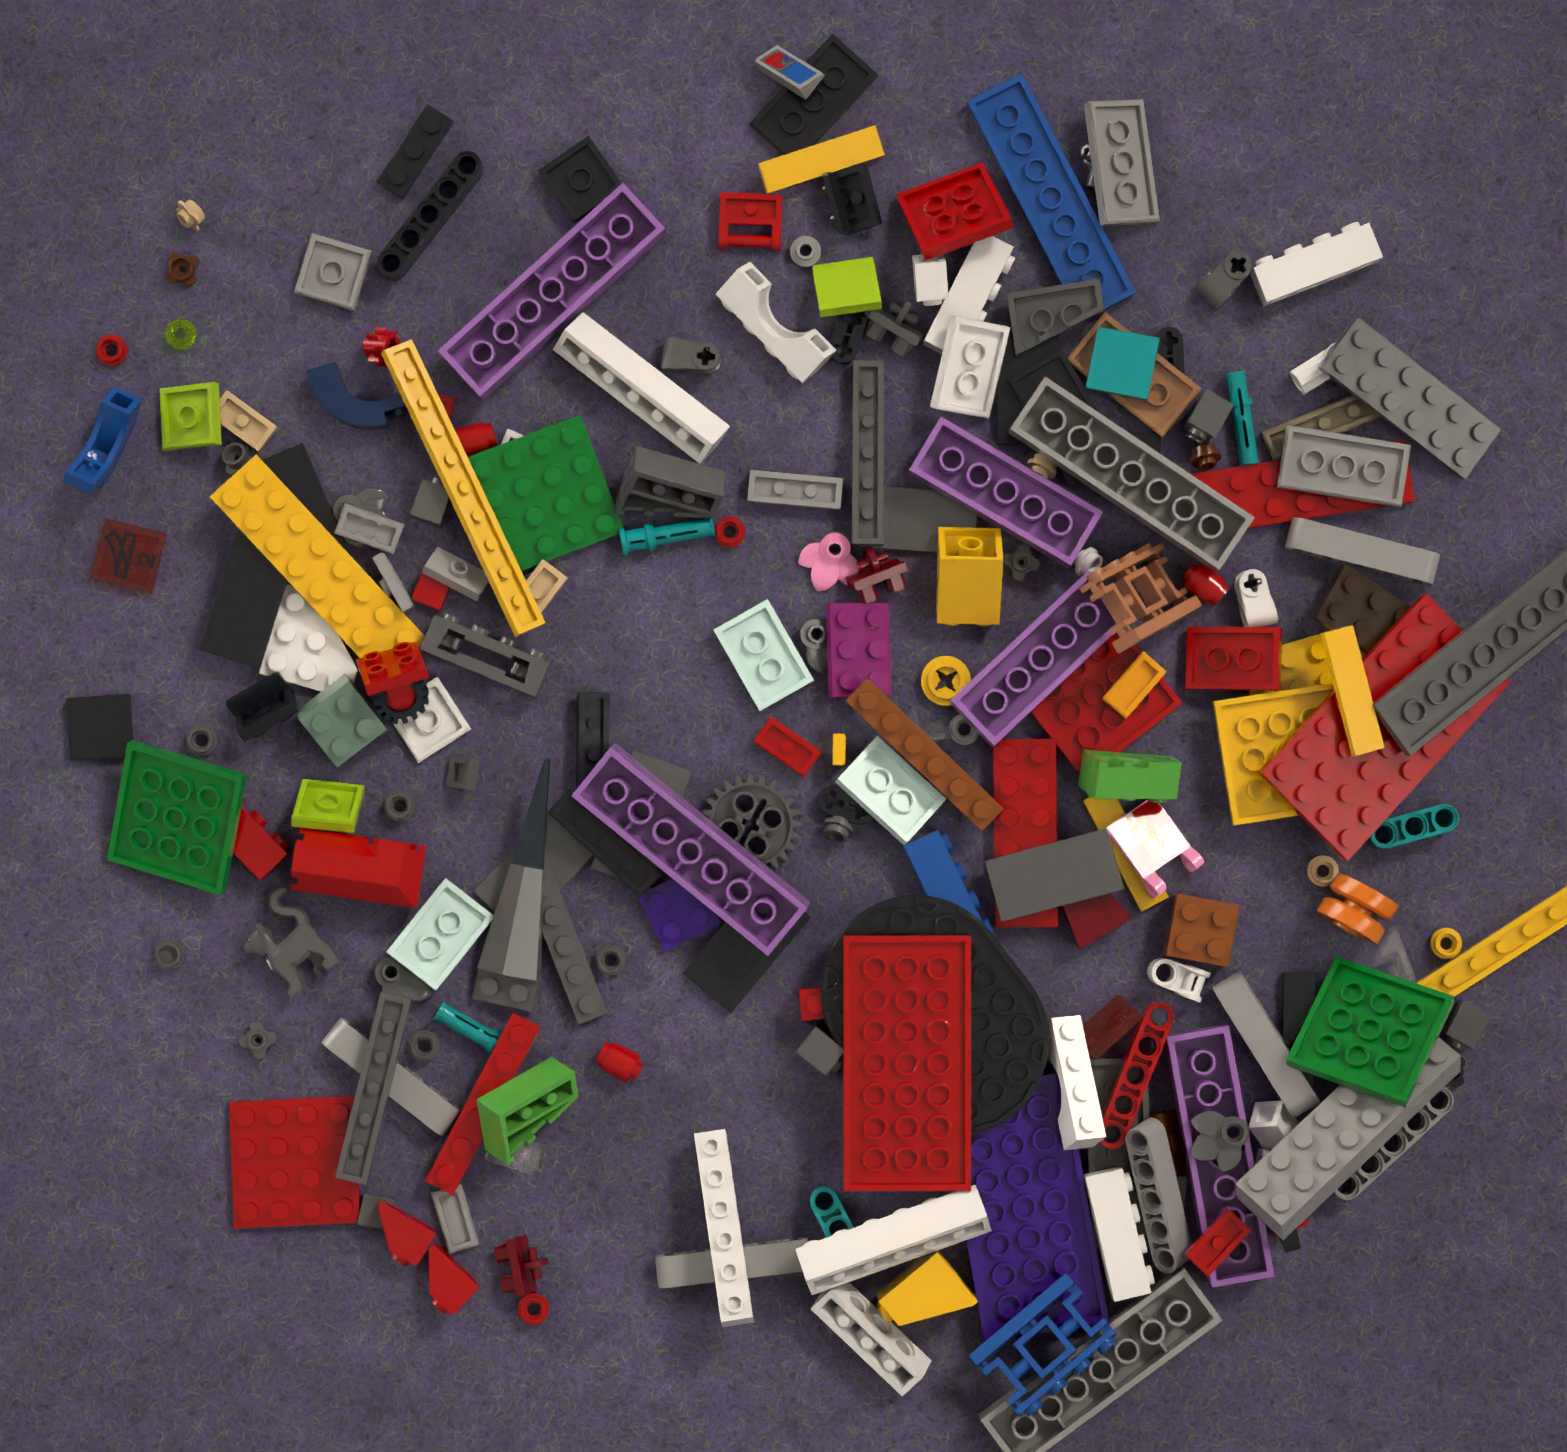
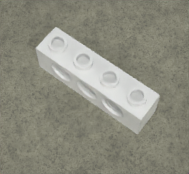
M850 1282L821 1292L811 1307V1310L901 1396L905 1395L925 1375L932 1360L892 1322L888 1323L878 1309Z

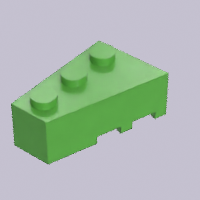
M1083 749L1078 787L1084 790L1087 796L1094 799H1121L1127 801L1147 799L1151 802L1166 803V799H1177L1182 762L1173 756Z
M551 1056L478 1098L477 1106L485 1150L507 1166L514 1161L513 1154L525 1142L530 1145L536 1139L534 1134L546 1122L549 1124L554 1122L579 1097L575 1072Z

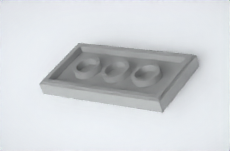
M1143 99L1088 101L1084 104L1100 226L1159 222V210Z
M1287 425L1276 488L1400 508L1402 507L1411 445Z

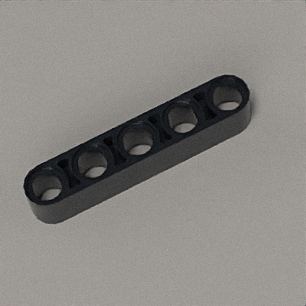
M463 151L452 160L380 252L377 258V267L385 279L398 281L406 275L481 179L483 166L476 153ZM467 161L476 163L475 171L471 174L462 173L460 169L463 163ZM452 185L457 187V194L453 198L447 199L441 196L442 190L446 186ZM428 210L438 212L437 220L432 223L424 222L422 217ZM416 234L419 236V242L415 247L409 248L403 245L407 235ZM392 258L400 260V266L396 271H385L384 265L386 261Z

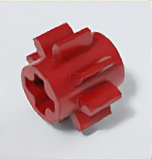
M375 327V334L367 333L363 342V351L368 357L367 361L376 363L377 366L387 367L381 353L388 348L401 344L399 338L396 337L397 332L388 331L387 328Z

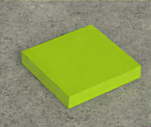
M873 257L812 265L820 318L882 309Z
M208 382L159 388L162 450L175 451L222 445L219 383Z
M302 779L291 818V826L355 833L364 798L365 785Z

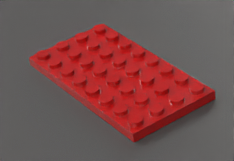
M1427 593L1421 594L1362 658L1373 702L1462 632L1460 627ZM1506 678L1411 756H1405L1378 717L1377 720L1384 748L1351 756L1334 689L1257 773L1343 861H1348L1511 681Z
M843 935L844 1191H971V935Z

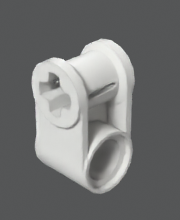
M1249 569L1239 573L1234 581V589L1244 627H1265L1278 623L1277 610L1271 598L1265 575L1256 569ZM1248 576L1250 580L1255 579L1257 585L1253 586L1252 590L1251 588L1244 587V582L1248 581Z
M1165 958L1153 960L1147 970L1148 978L1155 985L1174 991L1177 995L1197 1002H1201V990L1205 979L1209 978L1211 974L1191 965L1181 964ZM1165 963L1170 968V976L1165 981H1160L1156 976V969Z

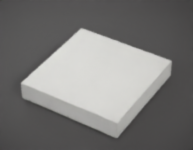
M438 677L427 683L429 703L428 705L424 704L426 709L422 714L418 711V718L416 720L409 716L407 717L408 723L403 724L402 720L398 719V724H394L418 763L472 730Z

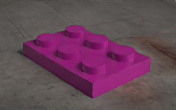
M889 603L826 604L829 698L849 697L866 678L887 697L892 696Z

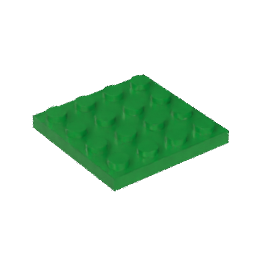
M581 415L468 456L521 571L538 565L542 559L549 561L620 534L619 529L623 528L619 515L614 514L615 505Z
M135 740L127 742L107 860L211 893L224 894L227 888L248 774Z
M1336 956L1287 1056V1066L1406 1108L1454 1005V996Z

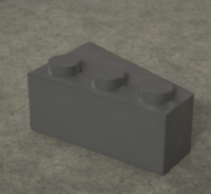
M636 446L617 487L614 514L624 515V511H644L645 516H654V512H674V517L713 518L724 496L725 471Z

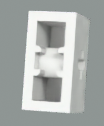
M923 254L912 255L914 288L917 302L923 301L925 306L942 304L943 299H949L944 254L926 261Z

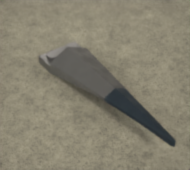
M546 758L543 762L477 966L478 974L472 998L530 1012H535L541 985L543 879L551 763L549 758Z

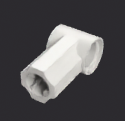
M1335 343L1289 372L1292 381L1303 395L1330 379L1318 367Z

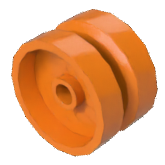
M1337 873L1330 888L1335 895L1345 901L1341 902L1332 897H1325L1316 912L1346 933L1378 945L1385 929L1370 916L1372 915L1382 920H1392L1399 906L1369 886L1347 875Z

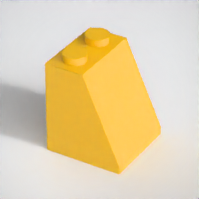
M938 527L937 623L950 626L958 624H976L978 626L1000 625L1003 576L1001 528Z
M939 1250L918 1258L877 1293L878 1303L876 1305L878 1311L888 1323L894 1320L898 1326L974 1306L978 1300L972 1290Z

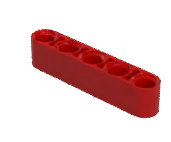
M1152 1002L1144 1008L1101 1113L1104 1128L1109 1125H1115L1119 1131L1115 1141L1106 1142L1103 1139L1099 1142L1106 1148L1115 1149L1123 1145L1125 1136L1134 1121L1174 1021L1173 1010L1165 1003ZM1161 1007L1166 1014L1165 1021L1160 1025H1154L1150 1019L1151 1012L1155 1008ZM1144 1037H1150L1154 1042V1049L1149 1054H1142L1139 1051V1042ZM1133 1066H1138L1142 1070L1141 1080L1134 1084L1129 1083L1126 1076L1127 1071ZM1120 1096H1127L1131 1103L1130 1108L1124 1113H1119L1115 1109V1101Z

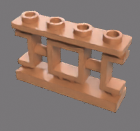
M1148 543L1135 552L1132 551L1119 560L1116 559L1105 567L1095 570L1086 576L1088 583L1079 588L1082 594L1091 590L1093 593L1090 596L1092 602L1101 598L1117 625L1109 630L1112 635L1117 633L1120 637L1112 643L1118 654L1203 606L1196 595L1187 600L1185 594L1188 591L1185 587L1179 591L1176 590L1162 567L1169 560L1166 556L1161 557L1158 553L1165 548L1163 543L1154 547ZM1144 561L1148 562V566H1144L1138 570L1135 567L1143 563ZM1116 577L1117 582L1107 586L1104 585V582ZM1131 582L1134 583L1135 587H1136L1137 590L1139 591L1140 595L1142 596L1143 600L1145 601V603H1146L1147 606H1148L1147 608H1146V606L1144 605V603L1142 602V600H1141V598L1139 597V595L1137 594V592H1136V590L1134 589V587H1133V585L1131 584ZM1171 603L1174 604L1175 607L1166 612H1163L1161 609L1163 606L1165 607ZM1139 620L1143 621L1144 624L1133 630L1131 629L1130 625L1132 623L1134 624Z

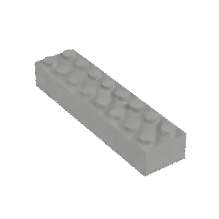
M1044 377L1007 432L1214 572L1221 569L1255 518L1047 377Z
M1438 1037L1406 1108L1339 1085L1235 1184L1237 1199L1284 1240L1460 1072L1461 1056Z
M1180 1266L1173 1273L1167 1274L1150 1287V1294L1136 1297L1109 1317L1108 1324L1118 1334L1113 1338L1116 1344L1103 1355L1099 1352L1094 1354L1089 1359L1092 1364L1080 1375L1077 1376L1073 1372L1064 1380L1067 1385L1055 1396L1049 1393L1041 1399L1040 1402L1043 1406L1033 1415L1028 1417L1024 1414L1019 1417L1006 1402L1018 1391L1016 1387L978 1414L980 1420L1003 1452H1046L1223 1321L1184 1267ZM1101 1331L1094 1338L1086 1334L1075 1342L1073 1346L1077 1352L1068 1359L1069 1362L1073 1361L1104 1333ZM1055 1357V1358L1052 1359L1050 1362H1048L1046 1365H1044V1366L1042 1367V1369H1044L1045 1367H1047V1366H1048L1052 1361H1054L1057 1357ZM1035 1372L1021 1382L1029 1392L1019 1400L1021 1404L1053 1378L1055 1374L1052 1372L1043 1380Z

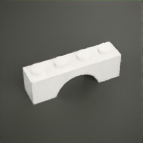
M749 262L738 268L716 295L721 299L722 305L743 322L745 329L749 333L756 335L764 343L768 353L777 357L786 366L788 373L803 383L816 374L837 350L816 329L807 332H794L780 325L774 318L769 306V291L772 284Z
M1081 1016L1051 1018L1047 1021L1049 1030V1054L1047 1060L1054 1065L1060 1081L1061 1110L1058 1117V1125L1063 1149L1071 1150L1094 1147L1106 1138Z

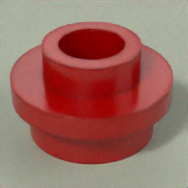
M107 335L97 343L96 355L107 366H117L127 357V345L119 336ZM111 345H115L118 349L117 354L114 356H108L107 348Z
M724 517L715 525V539L723 547H736L745 537V527L735 517ZM726 527H733L736 531L735 536L732 538L725 537L724 529Z
M538 1293L525 1295L518 1304L519 1317L529 1325L542 1323L549 1314L547 1299ZM531 1303L538 1304L540 1307L539 1313L535 1315L529 1313L528 1305Z

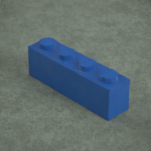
M936 830L903 846L926 895L942 898L963 907L976 916L995 935L987 918L981 920L976 910L981 905L973 890L968 892L962 881L967 879L960 862L954 863L949 854L954 849L946 833L940 835L939 831Z

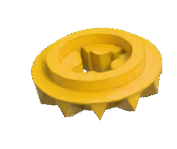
M940 656L931 660L925 666L921 676V687L926 697L935 704L951 706L949 701L971 681V676L966 665L959 659L952 656ZM937 670L945 676L953 672L957 673L951 681L955 692L946 686L936 691L935 688L940 682Z

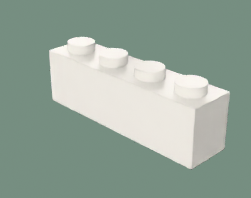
M1354 222L1341 228L1343 233L1331 237L1330 233H1326L1312 240L1314 244L1305 248L1298 244L1284 250L1285 255L1273 259V256L1270 255L1255 262L1256 267H1253L1250 275L1263 307L1378 263L1383 256L1370 223L1360 226L1359 222Z
M993 236L974 242L948 292L949 299L944 300L924 339V346L942 354L951 315L984 321L987 312L983 311L987 300L993 302L1001 288V285L996 283L1001 272L1008 274L1015 260V257L1011 256L1013 246Z
M1118 1166L1083 1174L1111 1299L1116 1302L1150 1294V1285L1155 1284L1151 1266H1145L1143 1254L1147 1253V1246L1144 1235H1138L1135 1223L1140 1222V1216L1136 1203L1131 1204L1128 1192L1133 1191V1185L1129 1172L1124 1173L1123 1168Z

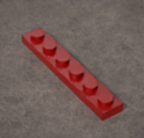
M512 1012L425 1180L426 1182L454 1195L483 1139L477 1099L516 1076L541 1027L540 1025Z

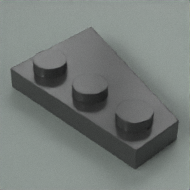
M1100 278L1007 293L1016 356L1103 312L1105 308Z

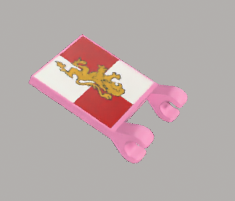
M1147 800L1107 827L1109 835L1141 878L1145 890L1151 898H1156L1166 890V884L1154 871L1176 856L1180 855L1182 863L1188 872L1195 871L1204 863L1202 856L1189 845L1160 803Z

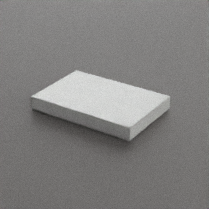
M951 315L930 404L931 408L989 419L1010 327Z

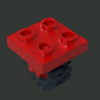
M402 642L395 645L393 649L383 652L372 651L365 654L362 658L356 659L367 695H371L378 715L381 714L384 720L388 721L391 718L392 723L398 724V719H401L403 724L408 723L407 717L411 716L413 720H416L418 718V711L422 714L426 710L424 704L428 705L429 690L425 682L429 675L417 642Z

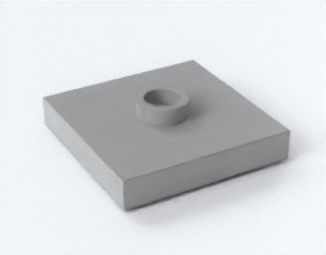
M312 233L294 293L355 312L373 252Z

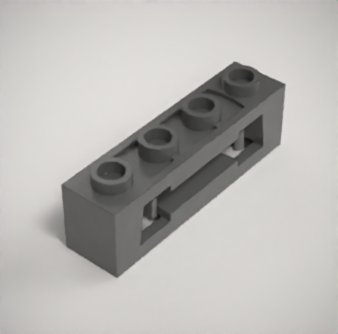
M445 612L442 617L433 616L420 647L421 651L536 699L538 698L552 665L550 662L545 661L548 655L530 648L528 653L517 649L519 643L501 636L500 641L488 637L490 631L474 624L471 629L459 625L461 619ZM453 631L465 636L464 639L467 642L510 660H514V658L529 663V667L527 668L514 662L510 673L524 678L525 682L521 683L507 677L508 673L497 667L460 652L456 656L442 650L441 647L444 645L455 651L459 650L462 641L449 635Z

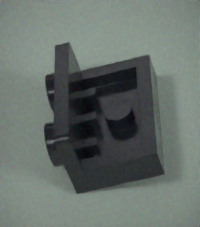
M862 163L837 173L827 172L822 174L824 181L822 190L825 198L830 203L832 211L830 213V220L832 226L839 234L852 235L883 224L867 164Z
M278 671L226 700V706L235 717L238 734L244 742L251 738L260 737L267 729L279 722L288 721L298 712L295 693Z

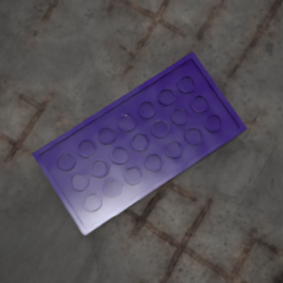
M1057 1072L1043 1074L1038 1087L1030 1099L1012 1117L988 1130L971 1133V1186L976 1185L991 1227L990 1232L966 1240L975 1296L978 1300L977 1308L983 1342L988 1340L1065 1273L1084 1294L1073 1304V1307L1088 1325L1096 1324L1103 1318L1109 1321L1079 1149H1063L1058 1125V1117L1061 1110V1087ZM1068 1292L1035 1321L1038 1323L1048 1315L1058 1328L1072 1317V1314L1062 1304L1071 1293ZM1047 1326L1040 1333L1051 1332L1052 1330ZM1020 1333L1015 1338L1022 1337L1023 1335Z

